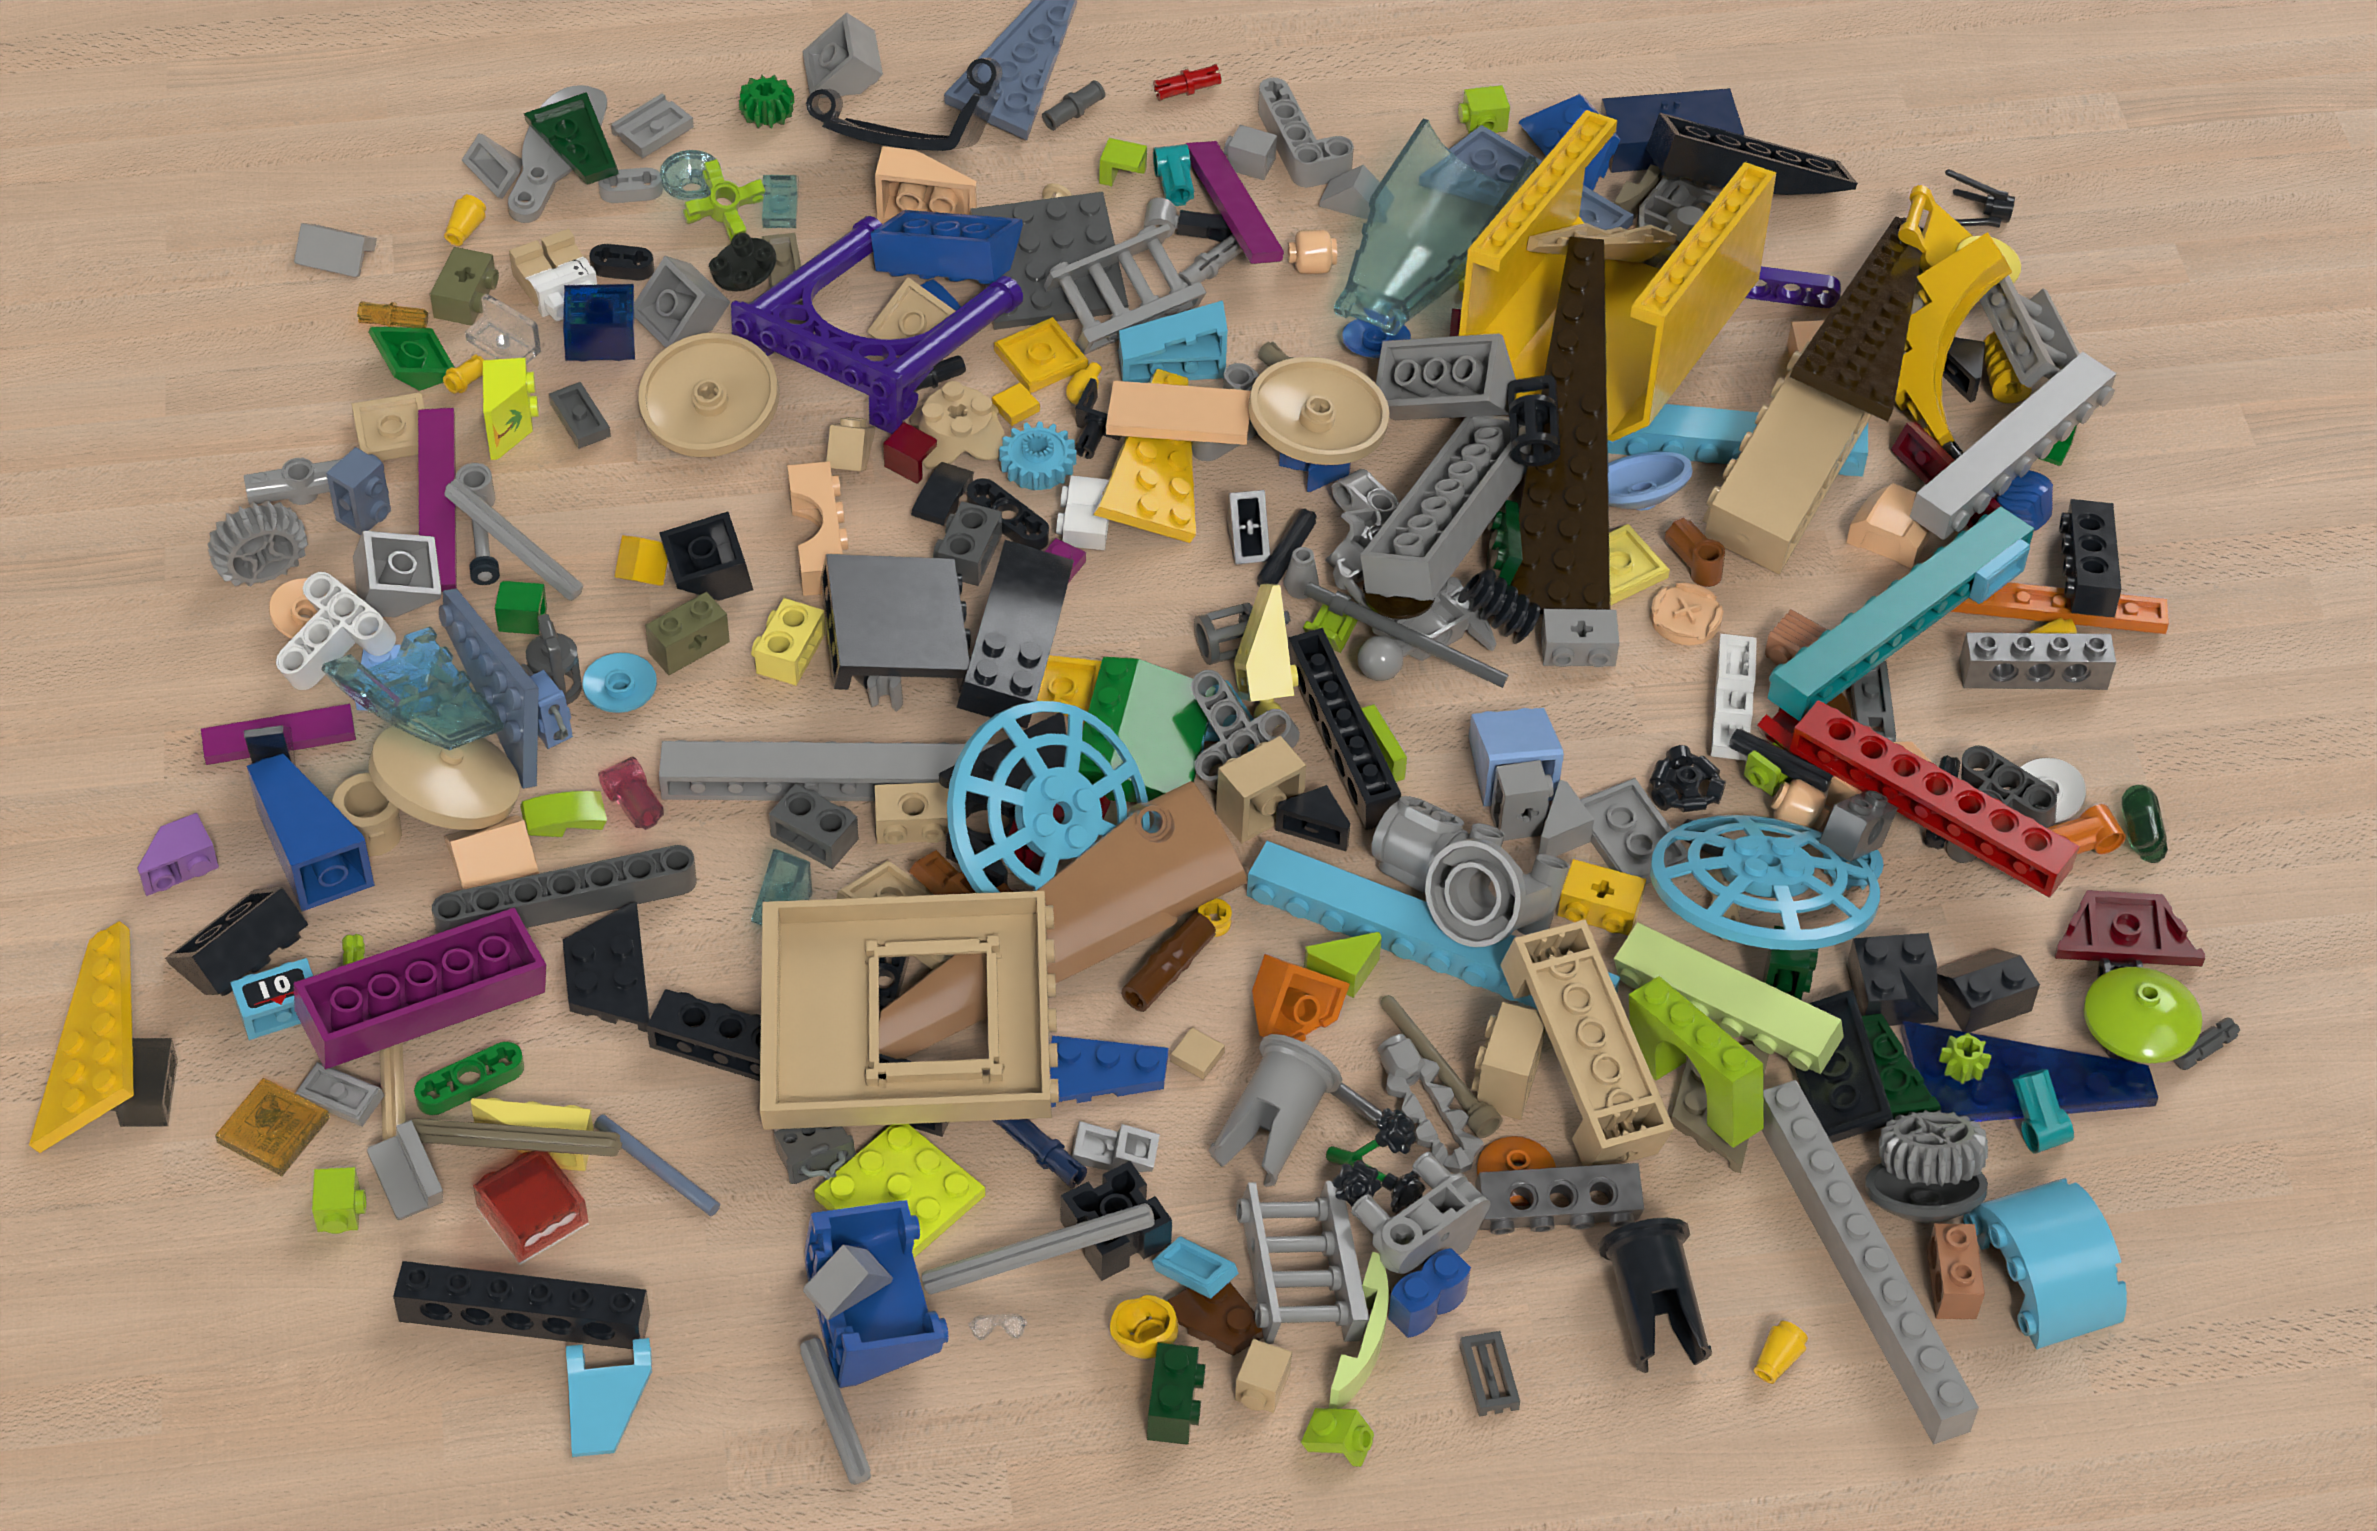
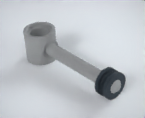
M470 463L461 467L456 474V479L460 480L492 507L495 503V491L490 469L480 463ZM472 519L476 558L469 565L470 577L472 582L477 585H490L495 583L500 577L499 564L495 558L490 557L488 532Z

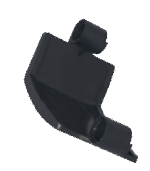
M979 58L971 62L966 72L967 79L971 85L979 89L980 94L974 93L960 112L949 136L906 131L851 118L840 119L838 117L842 111L843 100L840 94L833 89H820L812 92L807 98L806 107L812 117L823 122L822 127L870 143L932 151H948L971 147L979 141L999 99L1000 94L996 90L1002 78V67L992 58ZM982 64L988 65L992 73L990 80L986 83L979 79L977 73L978 68ZM822 95H826L831 101V108L827 113H823L818 106V101Z

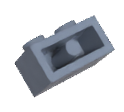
M355 447L326 472L335 519L342 525L362 535L363 531H369L378 522H382L388 513L391 512L384 465L375 455H368Z

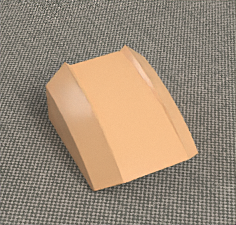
M1892 483L1872 493L1850 524L1846 543L1895 560L1899 564L1912 569L1932 534L1931 531L1910 518L1917 492Z

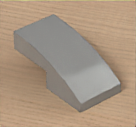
M1080 1121L1076 1128L1071 1156L1087 1167L1112 1170L1131 1161L1138 1172H1152L1160 1134L1121 1124L1117 1132Z

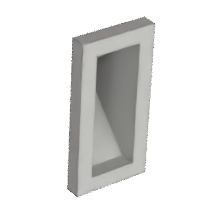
M480 133L462 159L472 172L501 199L507 193L522 167L521 158Z

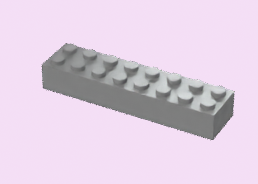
M1473 416L1466 417L1361 553L1366 593L1380 594L1384 597H1411L1419 601L1434 600L1527 472L1528 466L1515 462L1511 457L1509 417ZM1519 425V436L1526 434L1525 426ZM1532 444L1522 447L1520 451L1530 455Z

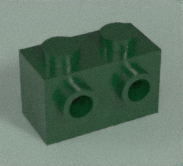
M1774 925V929H1784L1783 926ZM1769 949L1763 982L1802 1000L1803 992L1810 993L1813 971H1815L1818 949Z
M1165 1343L1157 1344L1148 1412L1147 1440L1189 1444L1191 1425L1199 1426L1201 1400H1194L1195 1389H1203L1206 1364L1198 1363L1199 1347Z

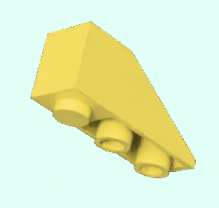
M498 1098L471 1099L474 1123L594 1131L591 1109H583L575 1105L564 1107L543 1105L534 1101L518 1103L503 1101ZM517 1150L544 1167L586 1171L589 1155Z

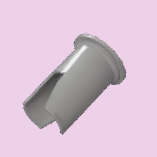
M1277 1034L1263 1037L1259 1046L1263 1059L1215 1143H1212L1209 1149L1211 1157L1221 1167H1224L1254 1138L1259 1127L1269 1131L1261 1165L1267 1171L1264 1182L1265 1187L1275 1186L1280 1171L1324 1093L1337 1091L1342 1082V1077L1337 1067L1318 1050L1300 1040Z

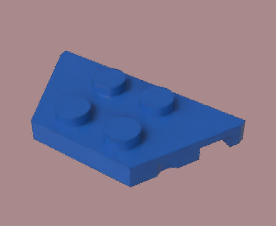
M1578 94L1521 119L1519 124L1547 157L1586 110L1599 113L1584 96ZM1616 133L1585 168L1583 185L1592 191L1599 177H1605L1609 168V160L1615 154L1621 140Z

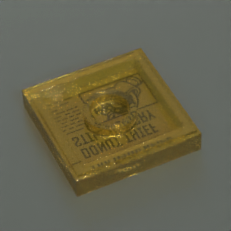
M262 1078L215 1134L218 1144L282 1177L330 1117L328 1110Z

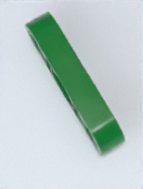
M500 1042L421 1078L414 1088L417 1107L424 1114L439 1115L470 1101L472 1098H477L516 1080L524 1071V1060L520 1047L512 1042ZM506 1058L508 1062L512 1061V1064L505 1066L499 1060ZM486 1065H488L489 1072L492 1071V1074L487 1075ZM467 1072H476L481 1076L472 1085H464L459 1082V1078ZM448 1082H452L453 1092H451L450 1085L447 1086ZM434 1091V1093L437 1095L439 1094L440 1097L433 1099L432 1096L427 1095V1093Z

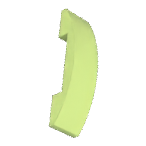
M1376 1252L1371 1254L1362 1284L1367 1309H1371L1372 1312L1358 1358L1341 1354L1331 1387L1329 1408L1341 1409L1358 1393L1370 1376L1382 1348L1389 1302V1288L1386 1269L1380 1261L1379 1253Z

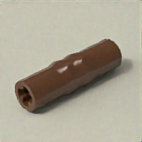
M1192 913L1170 938L1160 944L1158 950L1149 956L1143 967L1121 989L1122 997L1126 1003L1137 1011H1146L1169 985L1177 981L1180 974L1188 969L1193 959L1216 935V929L1212 922L1200 913Z

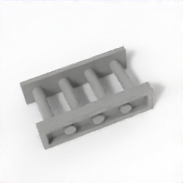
M1168 223L1157 228L1155 225L1148 226L1141 230L1134 238L1074 263H1059L1049 271L1050 274L1044 284V288L1047 292L1059 286L1062 287L1083 325L1082 333L1076 345L1084 355L1118 341L1119 330L1198 307L1206 294L1201 282L1199 281L1190 286L1187 283H1183L1162 246L1171 230ZM1149 249L1171 289L1168 295L1161 298L1158 295H1153L1133 255ZM1119 261L1142 301L1140 307L1131 311L1123 306L1103 269ZM1091 274L1113 314L1110 320L1100 323L1099 320L1095 321L1074 280Z
M2008 275L1979 300L2021 384L2030 388L2043 376L2051 379L2080 354L2048 291L2044 288L2031 299H2028L2018 294Z
M1332 1181L1325 1182L1320 1197H1316L1315 1201L1259 1202L1256 1182H1248L1242 1199L1237 1200L1236 1216L1238 1222L1244 1225L1258 1302L1255 1307V1322L1258 1328H1262L1264 1341L1267 1344H1273L1281 1323L1335 1322L1337 1326L1342 1328L1344 1342L1360 1341L1368 1324L1369 1316L1346 1201L1336 1198L1335 1192L1337 1188L1333 1186ZM1315 1217L1316 1221H1321L1323 1230L1321 1236L1266 1237L1263 1218ZM1322 1252L1323 1256H1328L1329 1268L1328 1270L1272 1271L1269 1253ZM1329 1287L1330 1291L1335 1292L1336 1303L1335 1305L1279 1307L1275 1288Z

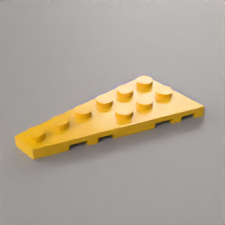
M1156 369L1149 383L1189 386L1188 378L1161 369ZM1126 436L1112 469L1109 482L1104 488L1101 501L1093 515L1190 543L1196 536L1191 441Z
M120 921L105 930L97 932L93 938L89 939L29 1146L39 1153L134 1096L130 929Z

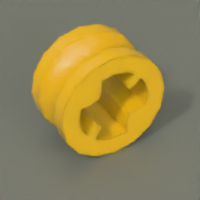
M1216 898L1199 906L1198 913L1207 917L1210 921V914H1218L1219 921H1211L1216 929L1214 937L1222 936L1229 931L1232 921V910L1226 901Z

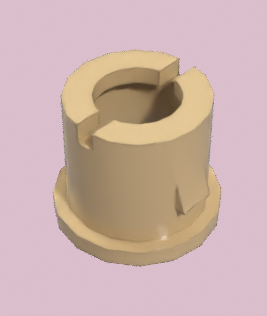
M370 773L352 776L336 788L332 803L363 834L368 856H379L391 851L399 843L402 836L399 817L400 809L382 795L374 784Z

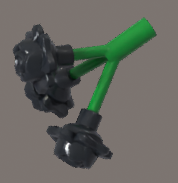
M1385 1108L1382 1111L1381 1118L1376 1120V1125L1380 1131L1376 1134L1374 1140L1354 1152L1331 1146L1326 1151V1158L1329 1162L1342 1165L1340 1173L1332 1180L1333 1186L1337 1188L1335 1192L1337 1199L1345 1200L1353 1207L1362 1196L1369 1194L1373 1197L1375 1192L1384 1187L1391 1191L1392 1212L1398 1213L1401 1208H1407L1420 1199L1426 1188L1419 1181L1420 1176L1414 1173L1413 1170L1398 1178L1391 1173L1385 1175L1378 1171V1169L1363 1162L1362 1157L1379 1146H1388L1393 1153L1400 1151L1403 1154H1407L1410 1152L1411 1144L1416 1142L1413 1120L1399 1109L1392 1111L1389 1108Z

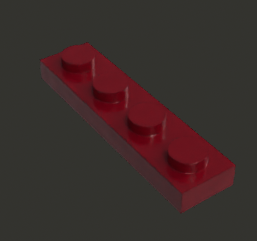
M1916 421L1906 423L1891 448L1926 485L1955 461ZM1992 498L1986 509L1980 514L1977 512L1973 514L1966 525L1972 528L1983 515L1991 514L2001 505Z

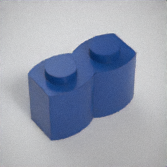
M1452 1248L1435 1253L1426 1261L1422 1271L1406 1275L1394 1286L1391 1293L1388 1319L1407 1338L1425 1332L1435 1322L1437 1315L1448 1313L1463 1302L1468 1291L1471 1267Z

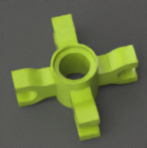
M715 159L705 162V170L702 171L705 182L711 191L710 196L685 202L686 209L683 210V214L687 224L694 223L707 216H711L718 222H724L731 242L732 238L737 234L746 233V227L738 214V207L762 202L764 199L762 194L766 190L761 179L752 181L742 187H738L733 182L725 181L718 160ZM726 198L730 200L732 204L722 205L717 201V199Z

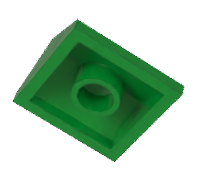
M370 327L368 331L393 377L419 391L444 383L443 377L446 375L447 369L455 368L432 328Z

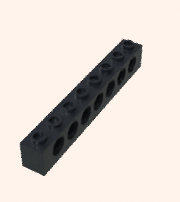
M668 989L664 990L647 1024L650 1048L760 1081L761 1015H750L734 1010L723 1003L714 1004L697 999L686 992L678 993ZM879 1054V1063L911 1062L907 1059H895ZM878 1074L879 1079H886V1074ZM949 1122L909 1125L914 1129L943 1137Z

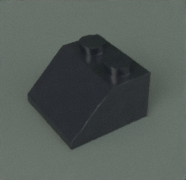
M728 511L659 532L677 589L697 595L707 592L714 600L718 601L754 590Z
M1996 948L1937 968L1938 994L1964 1035L2031 1012L2040 987L2039 982L2021 955Z

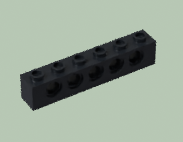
M1323 627L1288 637L1290 665H1296L1298 686L1365 830L1376 828L1384 813L1394 803L1399 801L1401 797L1400 789Z
M402 1261L393 1294L399 1322L633 1349L634 1339H645L650 1318L646 1289Z

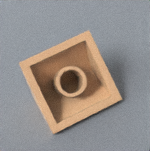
M518 815L508 817L500 823L487 828L464 830L444 836L463 890L539 874L525 821Z

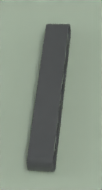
M673 845L445 893L437 897L432 904L436 934L514 907L525 927L529 928L619 909L633 902L642 904L684 895L691 892L697 884L695 858L692 850L688 847Z

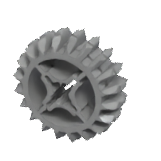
M268 500L261 506H258L253 501L248 508L243 509L239 506V511L235 514L226 513V521L216 522L217 529L209 533L210 542L207 544L213 568L223 577L224 581H231L234 586L245 582L250 587L254 583L274 580L281 574L287 575L290 567L299 566L298 559L305 556L304 549L308 545L307 536L304 532L305 527L291 507L286 508L281 502L272 505Z
M1924 1110L1923 1113L1911 1111L1908 1113V1116H1896L1895 1120L1886 1122V1127L1881 1129L1879 1156L1881 1157V1165L1886 1167L1888 1173L1896 1174V1177L1901 1180L1910 1179L1912 1184L1916 1182L1925 1183L1927 1186L1929 1184L1943 1186L1944 1183L1958 1184L1960 1180L1968 1181L1972 1179V1176L1981 1174V1170L1986 1166V1159L1988 1158V1140L1986 1138V1131L1980 1128V1124L1970 1121V1118L1967 1116L1958 1117L1954 1112L1946 1114L1941 1113L1940 1110L1937 1112Z

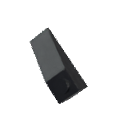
M280 725L244 730V738L252 764L265 758L284 754L296 766L291 727Z

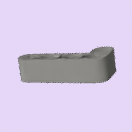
M1275 77L1267 78L1260 83L1259 116L1267 132L1277 135L1276 149L1292 181L1296 185L1308 188L1328 184L1331 179L1352 170L1354 146L1350 139L1343 136H1333L1316 140L1288 84L1284 80Z

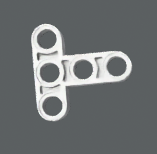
M317 572L307 578L303 586V592L318 612L279 652L276 665L294 688L307 690L315 686L355 643L369 654L381 656L392 650L396 642V636L379 612L330 574Z

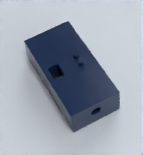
M1730 88L1602 98L1600 115L1617 120L1615 133L1621 139L1615 154L1609 160L1611 173L1648 170L1650 164L1657 166L1653 163V159L1647 152L1646 147L1659 113L1745 135Z

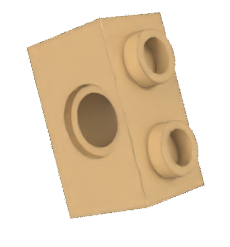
M940 783L875 785L877 844L937 843L946 841V834L949 832L947 819L949 789L943 787Z

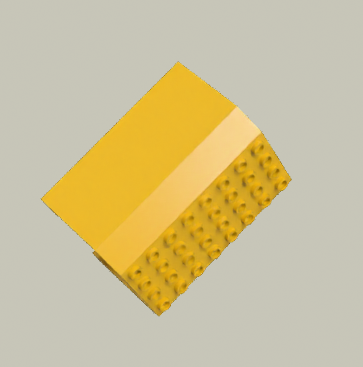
M1588 110L1580 116L1468 248L1459 336L1501 334L1505 341L1516 380L1545 375L1566 255L1528 251L1529 236L1584 223L1579 213L1585 168L1616 132L1617 120ZM1744 162L1661 269L1638 262L1605 259L1609 441H1616L1651 424L1758 282L1776 172ZM1542 390L1517 393L1516 399L1526 395H1541Z

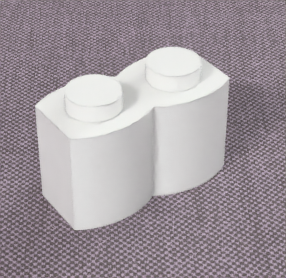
M1071 475L1070 485L1062 487L1061 507H1066L1065 513H1058L1056 534L1063 535L1062 541L1078 548L1105 550L1109 519L1093 514L1101 501L1104 488L1109 482L1108 479Z

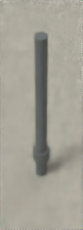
M1309 582L1304 595L1329 606V611L1341 617L1346 614L1501 688L1504 687L1509 677L1508 674L1350 601L1351 596L1340 591L1333 593L1312 582Z

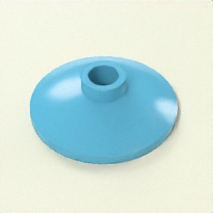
M613 653L594 661L585 671L582 684L584 694L592 705L607 712L622 713L635 710L646 704L655 693L657 678L654 668L644 658L630 653Z

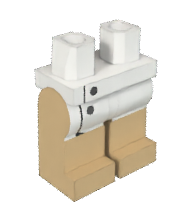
M570 229L541 238L542 246L536 240L509 250L512 274L534 305L538 307L542 317L550 315L555 321L567 318L570 315L567 314V302L588 301L589 309H591V292H599L596 272L576 246L574 235ZM570 292L573 293V298L569 297ZM577 292H579V295H580L579 298H576V293H577ZM583 292H586V298L582 297Z

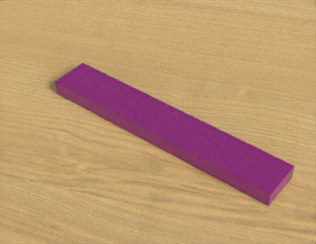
M1218 142L1186 143L1192 167L1251 264L1282 261L1284 250Z
M454 408L418 410L419 535L435 538L441 592L445 590L457 589L456 505L444 494L446 486L456 479Z

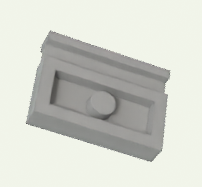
M663 93L611 124L612 134L620 136L621 141L641 158L646 157L694 127L693 117L673 101L668 102Z

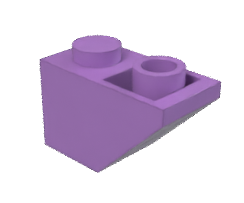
M197 813L161 826L137 867L146 896L158 891H165L176 884L194 877L203 876L219 868L213 844Z

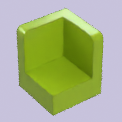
M1109 138L1100 158L1099 184L1112 186L1119 169L1144 174L1147 168V146Z

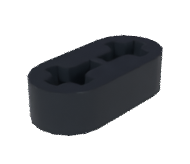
M600 244L590 251V266L593 267L597 276L642 281L648 279L654 273L653 254L646 248Z

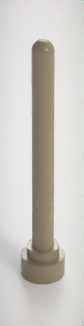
M1390 995L1384 996L1381 1000V1007L1406 1038L1412 1040L1423 1058L1437 1062L1440 1067L1437 1076L1447 1087L1452 1088L1455 1098L1467 1111L1470 1129L1478 1138H1486L1492 1135L1502 1124L1503 1118L1492 1105H1486L1485 1102H1479L1395 998Z

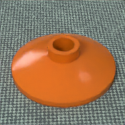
M1518 1136L1504 1137L1493 1141L1482 1151L1477 1163V1177L1480 1172L1556 1168L1551 1154L1538 1142ZM1513 1162H1518V1163H1521V1164H1523V1165H1522V1166H1515V1165L1512 1164V1163H1513ZM1512 1196L1510 1198L1512 1206L1529 1205V1202L1522 1196Z

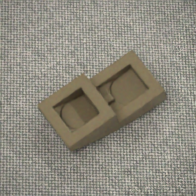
M1650 164L1639 185L1626 181L1614 201V204L1633 214V219L1638 216L1639 206L1662 179L1661 170L1658 166Z

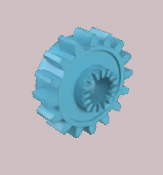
M1038 421L1036 428H1031L1028 423H1024L1023 431L1013 428L1011 429V437H1003V446L999 448L1001 471L1008 472V480L1010 482L1014 481L1021 488L1031 490L1052 489V487L1059 483H1065L1066 475L1073 474L1077 450H1075L1074 439H1068V432L1066 430L1057 433L1055 424H1052L1047 429L1043 428V423Z

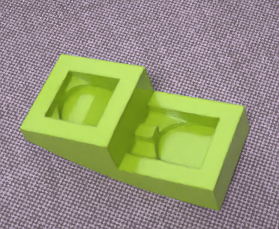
M571 791L548 794L522 801L520 805L522 817L530 836L563 837L566 828L603 830L607 822L601 791Z

